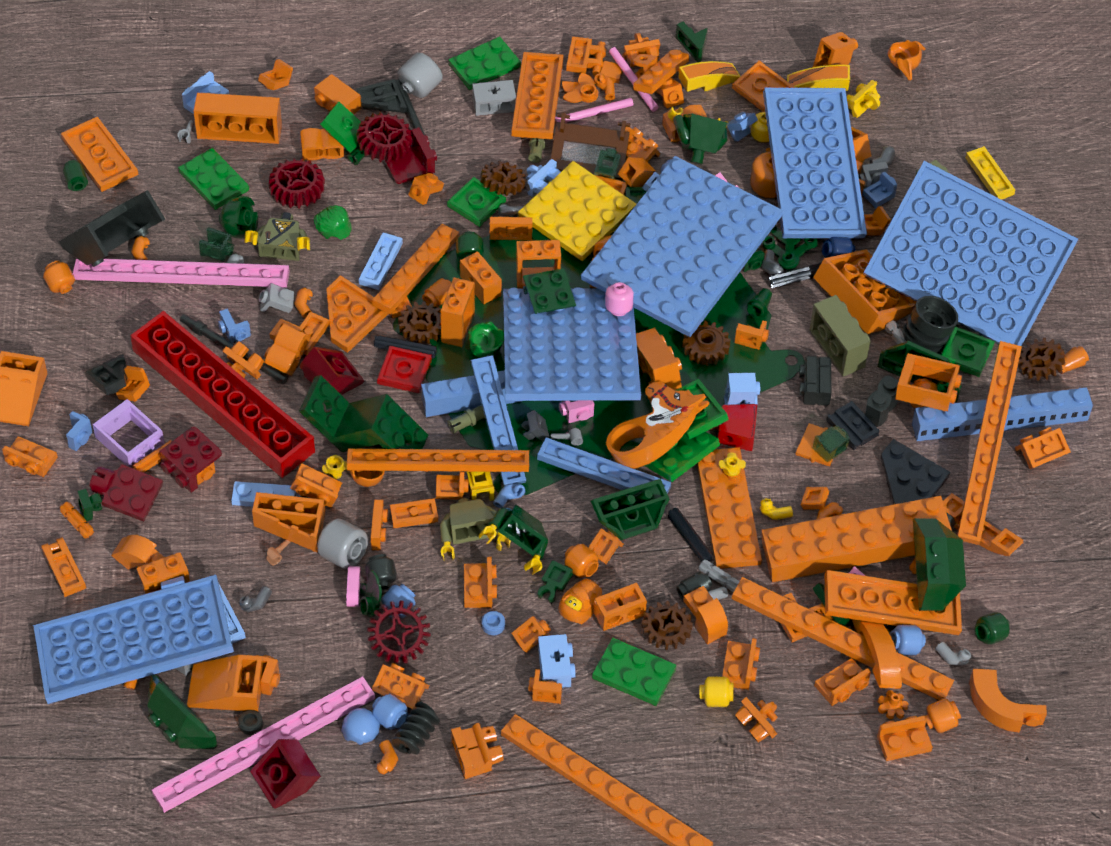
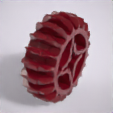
M381 111L378 115L372 113L370 117L366 116L364 121H361L356 134L357 144L360 151H364L365 156L371 155L372 160L377 158L380 163L382 160H386L388 164L391 159L397 162L399 158H403L410 150L412 130H410L409 124H404V119H398L397 115L390 116L389 112L383 115Z
M303 157L300 161H297L295 158L292 161L286 159L284 164L278 162V166L273 167L272 173L269 176L268 187L276 203L281 202L283 207L288 204L290 209L293 206H297L300 209L301 205H305L308 208L309 203L315 204L316 199H320L321 193H324L325 178L323 177L322 170L319 169L317 164H312L311 160L305 162Z
M400 600L398 608H395L394 601H391V609L389 610L383 604L381 606L383 614L377 610L374 612L378 620L373 618L369 620V623L375 625V628H367V632L374 633L373 636L368 637V642L376 641L371 646V649H381L377 653L379 658L386 653L385 662H389L392 656L395 657L394 664H398L399 657H403L404 664H407L408 655L411 656L412 660H416L415 651L421 655L424 653L423 649L419 647L420 644L423 646H428L429 644L426 640H423V637L428 638L431 636V633L424 632V629L430 628V623L422 624V621L427 616L425 614L420 617L417 616L421 611L419 607L412 612L413 603L411 602L408 604L407 609L403 608V600ZM398 614L409 616L417 625H404L401 623ZM392 616V627L385 632L379 633L382 622L387 617ZM395 621H397L398 627H401V630L405 629L406 631L402 633V644L397 635L394 637L392 634L396 629ZM414 632H419L415 644L411 648L406 649V637ZM381 640L396 641L399 651L387 648Z

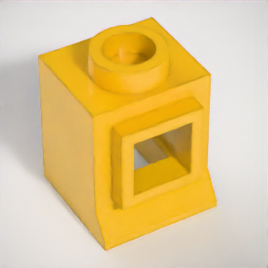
M467 471L471 501L476 500V493L488 492L489 500L494 501V486L490 472Z

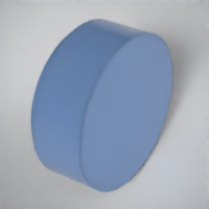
M497 611L487 612L482 618L483 631L489 635H498L503 632L505 628L504 616Z

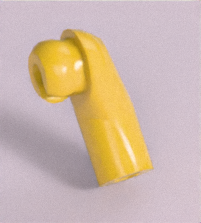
M765 498L760 502L761 513L772 520L793 517L791 506L776 508L769 498Z

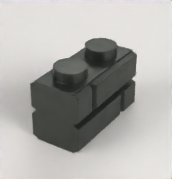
M806 356L804 365H800L799 378H803V382H800L799 395L803 396V403L806 405L818 404L828 406L832 395L830 357L817 358Z

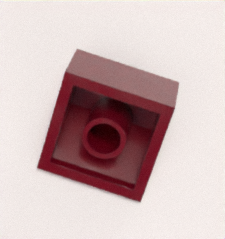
M313 347L299 365L307 380L313 382L314 377L321 375L341 395L360 386L365 381L342 351Z
M278 739L250 771L273 808H278L303 795L321 777L297 739Z

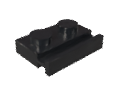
M853 401L835 410L833 414L827 415L826 418L831 427L853 450L879 436L880 430Z

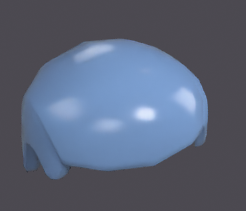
M357 708L350 711L342 722L341 732L345 740L354 741L362 745L374 740L379 733L380 723L376 720L372 711Z

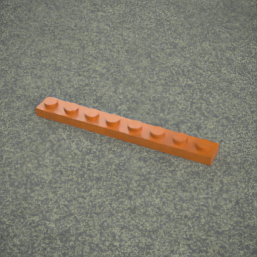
M348 449L347 470L529 472V450Z

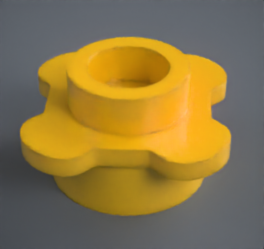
M728 453L727 458L719 461V467L723 469L726 475L736 476L740 473L741 469L746 467V462L736 457L735 453Z
M338 455L330 456L326 460V464L322 466V471L333 475L335 479L341 478L342 472L347 469V461H344Z

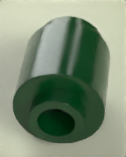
M71 160L64 164L63 175L68 188L71 191L83 190L88 185L83 165L76 160Z

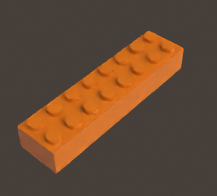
M936 496L762 530V547L771 581L773 583L825 573L827 570L835 571L915 555L914 518L937 519L952 531L942 497Z

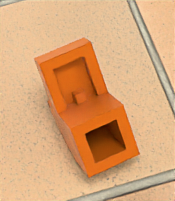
M128 535L122 538L111 555L128 570L165 558L155 549L157 546L155 543L139 535Z
M704 586L684 595L683 601L696 617L695 629L707 645L727 635V617L717 598L713 599Z

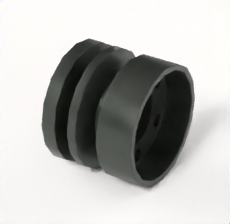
M923 296L916 302L911 315L904 325L903 336L906 341L913 342L938 353L943 350L958 322V313L948 301L940 297Z

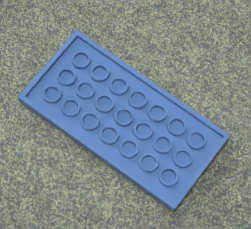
M764 88L763 97L778 208L783 210V215L780 218L782 238H865L867 231L845 88Z
M216 575L33 625L47 704L234 652Z

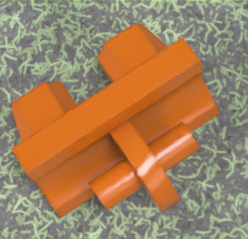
M635 33L634 40H629V45L624 46L622 57L628 61L630 67L636 66L633 64V59L639 54L657 56V62L659 60V39L649 41L648 37L642 38L640 33Z
M239 341L231 349L226 346L222 352L234 363L228 362L227 364L243 378H245L246 374L242 370L258 380L261 376L259 369L262 367L264 360L256 353H253L247 361L243 359L249 349Z
M745 697L741 701L744 706L738 710L735 716L744 726L752 719L758 722L749 730L758 743L768 736L773 739L777 732L766 718L769 717L772 722L778 718L774 713L777 705L774 702L766 704L761 700L757 704L761 708L758 711L751 701Z

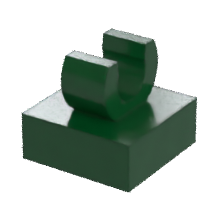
M87 489L77 491L78 506L82 516L86 521L93 520V511L102 510L100 494H93L89 497Z

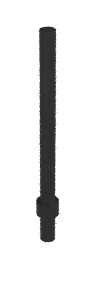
M185 314L181 316L180 322L192 328V332L197 335H203L223 348L227 346L231 349L235 345L208 329L207 325L203 322L195 321ZM247 352L243 359L247 361L251 354ZM263 363L259 369L282 384H285L288 380L286 375L266 363Z

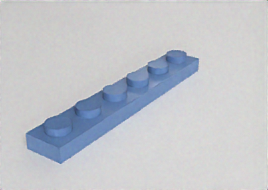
M493 355L471 360L493 449L518 450ZM500 472L503 486L526 483L524 472Z
M545 438L537 455V460L621 490L661 479L549 438ZM661 479L668 494L671 482Z

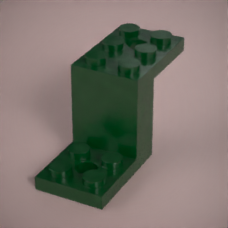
M321 375L314 377L299 409V412L341 452L380 444L384 449H423L429 436L388 394L349 403Z

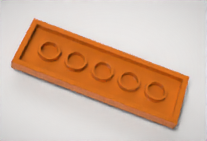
M523 52L511 136L553 139L564 55Z
M740 447L715 449L697 463L715 566L723 569L761 565L762 559L745 471L741 469L738 475L728 476L719 467V461L727 458L728 453H735L736 457L742 460Z
M827 570L824 574L825 615L894 626L916 625L921 630L959 635L962 632L960 593L942 611H919L917 584Z

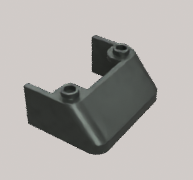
M146 190L109 210L58 242L65 251L87 266L91 264L95 267L104 261L103 258L108 255V252L135 236L147 235L149 233L147 229L164 221L165 218L150 192Z

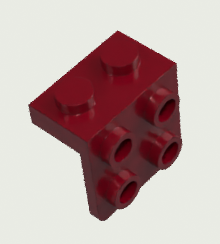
M419 127L412 129V145L408 154H405L403 158H399L397 162L392 159L389 164L386 160L384 162L395 183L401 184L414 180V177L435 173L437 155L435 150L430 148L427 135H423Z
M191 427L159 451L162 470L168 475L171 474L181 488L185 487L190 493L198 488L196 475L222 456L221 449L196 427Z

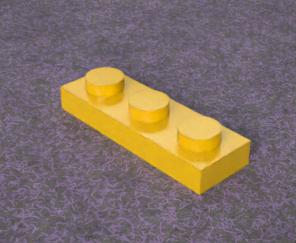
M985 146L966 153V160L991 195L1002 200L1015 194V188Z

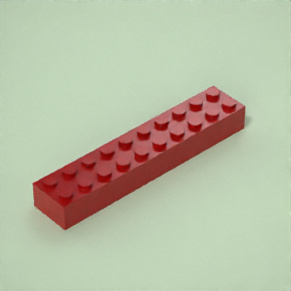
M162 311L130 335L133 352L282 479L315 453L314 436L165 311Z

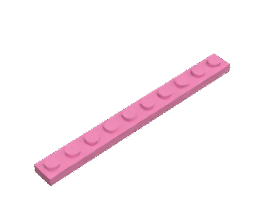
M76 258L73 275L75 280L268 287L272 283L280 287H287L290 270L289 265L104 259L102 263L93 267L91 264L85 265Z
M361 677L152 789V794L165 813L257 763L278 739L300 740L348 714L350 711L374 700L375 693L366 680Z

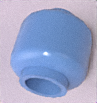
M403 584L400 586L393 585L381 598V603L386 605L389 610L391 609V601H394L395 608H398L400 600H403V608L407 609L410 602L413 603V608L416 604L415 594ZM398 614L400 619L406 617L404 614Z
M898 625L890 632L896 652L902 655H917L922 647L925 646V635L916 625Z
M391 694L378 697L372 705V714L376 720L389 730L400 728L408 716L406 704Z

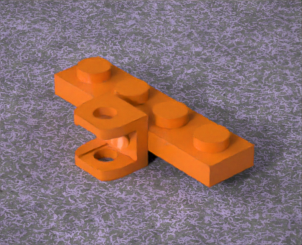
M670 50L658 62L657 56L639 54L633 59V64L643 68L635 73L638 79L634 82V90L653 94L679 71V67L689 62V54L683 53L680 50Z

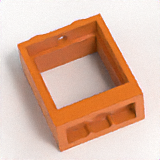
M560 240L517 241L516 280L518 289H523V286H526L523 279L524 275L561 269ZM554 259L553 267L522 268L523 260Z
M454 277L441 309V342L462 347L475 315V282Z
M908 353L897 385L896 400L948 412L950 403L954 404L957 391L955 387L959 388L962 375L958 374L960 365ZM915 374L949 382L947 392L943 393L910 385L912 375Z

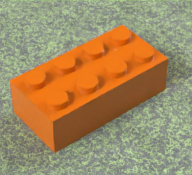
M197 93L194 106L197 139L279 144L282 129L280 98Z

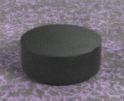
M247 710L239 716V728L244 734L254 735L262 729L263 719L259 712Z

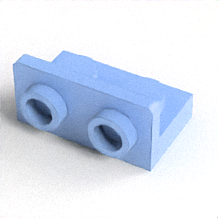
M209 71L182 93L183 106L194 114L197 93L229 94V90L215 82L213 73Z

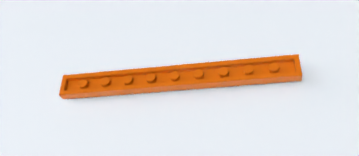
M1003 341L999 342L957 534L964 542L979 545L981 541L1022 346Z
M744 577L741 578L731 599L871 668L875 666V661L863 635ZM897 652L902 683L937 700L947 697L954 682L953 679Z
M515 714L501 730V736L669 846H713L712 841Z

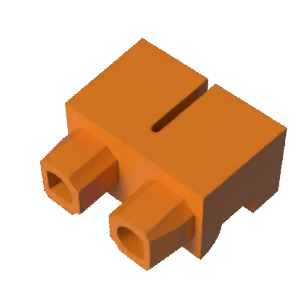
M476 723L472 728L461 730V727L451 729V742L464 779L492 771L493 764L503 761V752L500 745L491 748L487 746V743L497 741L494 726L481 728L480 724Z

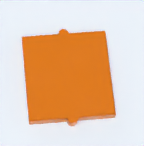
M809 423L795 455L809 459L812 463L817 462L830 467L842 437L838 433L828 430L827 427L822 428Z

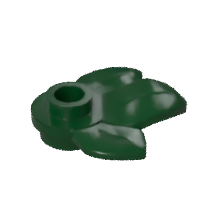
M370 570L367 584L360 583V609L363 615L374 617V612L376 610L379 611L380 608L379 603L382 589L377 574Z

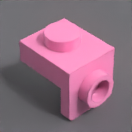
M578 400L571 403L570 401H561L559 403V410L562 416H566L568 423L579 420L583 421L594 416L593 400Z

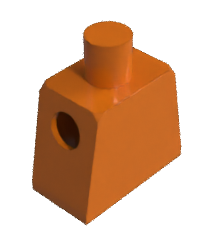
M843 32L822 38L813 67L849 65L853 51L858 48L857 40L849 38Z

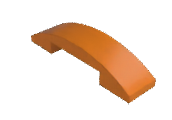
M951 493L943 500L946 512L955 520L956 525L954 527L958 530L964 501ZM984 522L979 543L981 547L1000 555L1010 556L1023 543V539L1005 528L1003 531H1000L988 522Z
M851 619L856 632L865 637L875 661L872 672L879 688L900 689L902 687L899 659L893 640L885 626L881 623Z

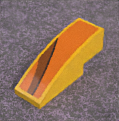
M719 61L699 62L679 67L678 75L680 82L687 92L701 87L704 91H708L733 83L741 77L732 63Z
M826 65L800 70L787 75V82L795 88H845L848 91L850 65Z

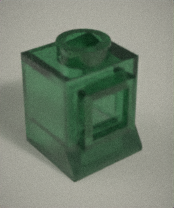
M607 148L606 151L601 150L594 175L599 176L600 174L608 176L610 179H615L621 155L614 149ZM603 160L613 162L612 167L603 165Z
M208 227L206 230L208 241H199L200 255L224 261L226 256L232 255L234 251L231 234Z
M838 425L835 427L831 426L820 435L815 436L812 449L828 463L847 450L850 437Z

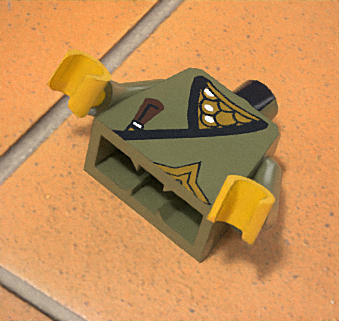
M288 212L282 213L280 219L270 218L267 224L257 231L248 230L245 232L244 243L251 242L253 245L258 243L259 257L299 261L300 249L310 250V238L303 229H300L299 222L293 220V215Z
M462 498L456 504L450 505V513L446 514L440 523L441 543H444V546L441 548L443 561H445L444 554L446 552L452 553V560L455 558L451 542L454 545L488 538L485 534L479 538V534L486 526H489V522L497 510L486 506L480 499L470 501L467 498ZM496 530L498 536L496 548L501 551L502 545L500 542H505L509 549L511 540Z

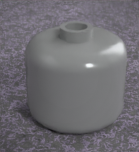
M420 52L415 53L397 72L402 88L407 93H411L419 98L427 96L443 79L438 65L429 56Z
M343 519L332 520L326 524L320 533L317 543L318 553L322 558L333 564L348 569V566H356L364 557L368 546V536L363 529Z

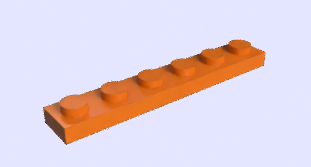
M441 224L372 299V306L391 314L451 248L459 237L460 232Z

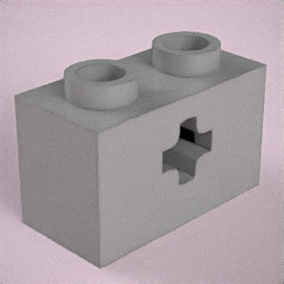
M513 80L472 84V97L476 116L514 112L516 94Z

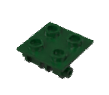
M564 268L523 276L526 285L523 286V291L525 295H529L535 314L576 306Z

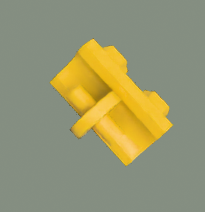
M871 80L867 85L861 83L856 88L855 96L850 94L846 96L848 109L852 110L853 117L858 118L868 108L875 110L880 106V95L876 90L877 81Z

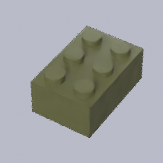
M837 295L815 303L813 305L810 332L827 356L830 357L842 377L865 368L870 338L867 333L861 330L857 319L848 312L846 304L843 301L841 302Z

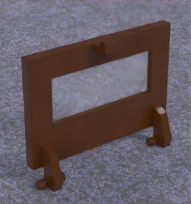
M564 112L562 114L558 113L557 117L561 118V122L556 123L551 159L557 162L556 168L563 171L574 161L593 175L622 180L618 173L626 160L630 132L625 130L626 127H630L631 123H626L623 120L618 122V126H621V131L565 123V120L570 119V115Z

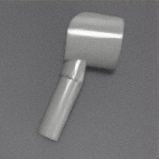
M192 120L188 122L186 129L178 132L179 142H181L183 137H186L188 144L191 142L190 131L194 124Z
M577 428L571 429L569 433L551 434V439H570L571 444L575 446L583 443L581 431Z

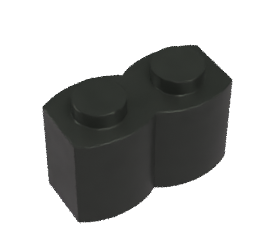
M889 375L881 379L877 390L867 400L865 415L876 427L885 423L888 413L897 406L899 401L896 400L899 380Z

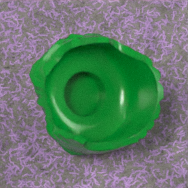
M338 205L326 207L319 214L317 213L313 219L315 228L326 239L336 237L342 240L348 237L352 231L346 209Z
M492 322L478 323L468 330L470 349L475 356L482 358L494 356L501 349L504 342V332Z

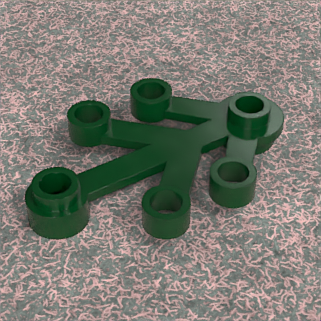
M776 225L769 232L773 236H766L762 242L764 249L772 250L779 257V265L787 271L794 270L799 264V257L809 249L815 248L818 244L817 238H782V231ZM774 237L786 245L785 250L775 244ZM804 239L805 243L794 250V245Z

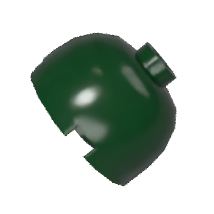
M250 197L232 198L222 207L219 214V223L227 235L237 239H245L246 231L257 230L258 213L253 211L252 206L255 203Z

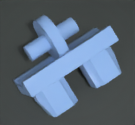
M551 159L544 166L530 165L527 168L528 176L526 180L530 186L528 195L533 197L535 194H538L548 185V182H551L561 172L556 168L557 162Z

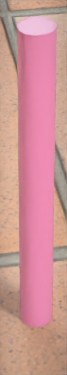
M616 47L611 48L609 53L634 86V82L638 79ZM637 91L652 112L658 109V105L650 94Z
M628 98L569 113L567 115H570V119H566L565 123L633 106V100ZM556 117L555 124L561 122V118Z

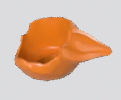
M906 40L905 42H896L890 46L888 57L893 66L901 70L908 80H912V70L916 69L920 64L922 50L925 51L926 48L918 41Z

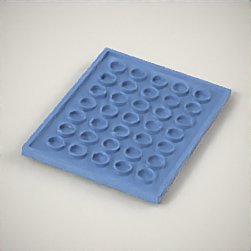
M674 156L581 274V280L605 293L606 289L615 283L621 282L628 285L634 292V308L691 337L782 217L783 210Z
M924 161L863 274L916 302L923 296L940 297L948 301L958 313L957 323L998 344L1000 341L1022 346L1078 238Z
M578 287L571 289L576 303L575 307L535 314L529 295H525L523 289H503L505 401L641 400L634 307L623 316H615L605 307V292L598 288Z

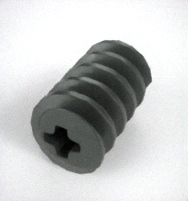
M417 702L415 708L411 710L410 715L407 716L405 722L401 725L400 730L397 731L396 736L391 740L393 747L405 754L412 753L418 755L420 753L419 747H424V740L430 738L428 732H434V725L440 723L434 710L426 703Z

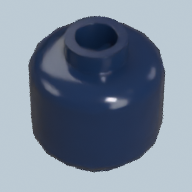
M831 237L824 241L822 245V254L825 258L855 252V246L848 237Z

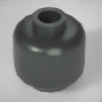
M386 554L374 555L365 564L367 582L369 572L373 570L379 578L382 590L390 588L391 583L397 579L394 561L392 558L387 557Z

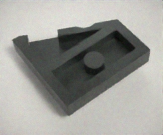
M395 79L356 88V92L361 95V107L363 109L407 112V106Z
M123 354L85 371L87 379L106 395L114 394L119 389L126 387V373L124 371L126 361Z

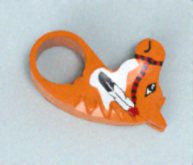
M661 381L651 383L645 389V393L652 405L653 412L617 425L607 437L606 445L614 461L635 469L660 458L686 433L696 414L709 405L708 401H703L706 398L705 394L693 395L689 390L675 391ZM643 438L636 448L625 452L619 451L629 440Z

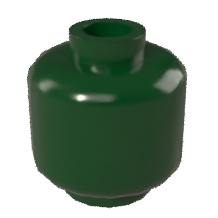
M467 231L456 239V256L459 260L477 251L483 257V239L477 233Z
M991 612L977 619L974 632L977 639L984 644L992 645L1008 637L1010 624L1003 614Z

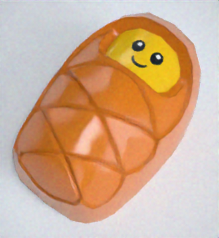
M587 578L576 583L561 598L558 606L560 615L571 622L581 625L594 614V598L602 596L601 587L596 582Z

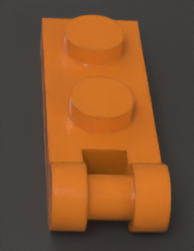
M63 537L56 539V542L50 545L48 543L41 545L42 552L64 597L86 589V584Z

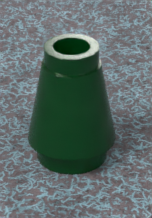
M761 289L747 303L749 315L754 318H761L766 315L772 297V292L769 289Z

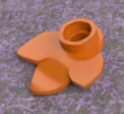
M581 73L578 82L562 81V88L566 93L563 99L570 103L581 101L590 103L596 101L599 93L594 86V79L585 73Z

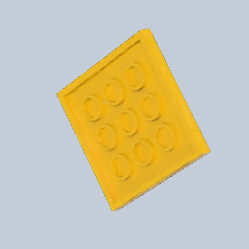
M572 161L518 211V217H532L533 228L551 240H560L562 248L583 261L593 252L595 243L614 232L637 204Z

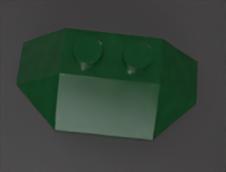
M906 341L881 351L877 367L900 377L908 353L947 363L951 362L940 354L913 342ZM913 374L910 382L914 383L917 379L927 377ZM927 378L937 385L938 392H947L949 382ZM961 384L959 388L955 387V390L957 391L955 402H957L959 399L962 387Z
M657 479L593 499L590 502L599 522L622 541L657 529L670 499L661 479Z
M914 518L913 531L919 611H942L966 587L963 540L937 519Z
M156 674L151 675L147 702L149 713L147 717L150 723L155 728L159 726L167 741L170 743L174 742L179 748L215 749L217 747L216 735Z

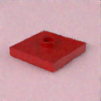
M389 346L377 378V384L420 393L421 384L425 380L432 355Z

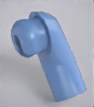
M521 484L505 485L493 501V504L497 508H503L507 500L522 497L525 494V487Z

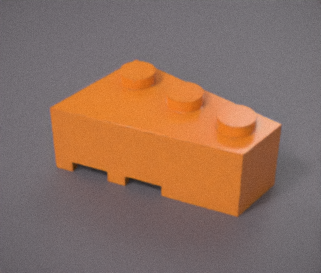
M655 328L637 333L638 363L642 372L647 373L651 379L648 384L661 381L673 390L681 388L679 370H682V365L679 358L674 357L671 346L666 345L664 336L659 335Z
M256 492L252 509L255 527L318 553V538L323 529L325 519L324 500Z

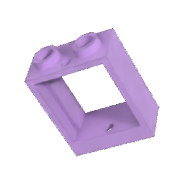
M128 399L93 424L95 437L130 468L164 444L162 430ZM129 421H133L149 437L127 452L110 435Z

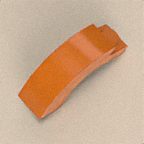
M972 670L969 680L971 698L977 710L986 720L1001 729L1012 732H1020L1022 724L1031 727L1043 725L1047 715L1046 705L1014 703L1000 692L997 684V670Z

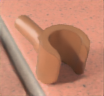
M284 540L278 547L269 548L266 560L272 566L278 564L282 559L279 553L291 542Z

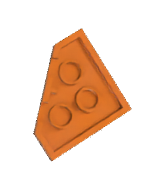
M341 275L326 288L331 342L348 353L388 313L372 306V299L374 297Z

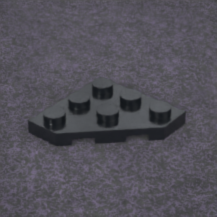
M895 439L881 453L880 459L885 469V477L889 492L892 495L893 505L934 497L949 478L950 472Z

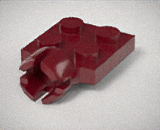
M123 464L117 470H110L102 466L97 467L94 471L97 473V476L92 475L89 486L92 492L104 497L102 506L144 522L163 485V480Z

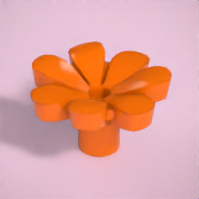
M888 690L886 696H880L877 700L881 704L878 707L879 713L887 712L886 717L888 719H893L895 714L897 718L902 719L904 717L903 710H908L909 704L907 701H903L904 696L902 694L894 693L892 690Z

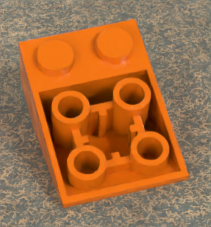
M1 351L0 422L29 426L47 376L43 357Z
M234 655L193 664L187 707L236 711L255 710L258 712L261 697L260 681L264 672L263 657Z

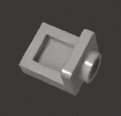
M271 283L259 295V302H261L260 311L265 312L271 306L289 313L293 309L294 291Z

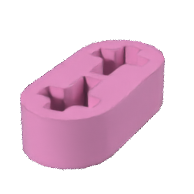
M348 566L347 607H359L360 566Z

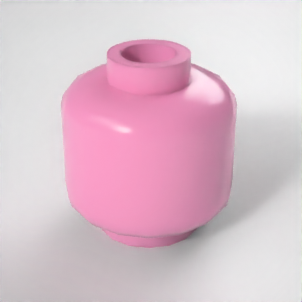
M621 282L609 286L605 293L606 309L615 316H623L630 312L633 308L634 298L632 288Z

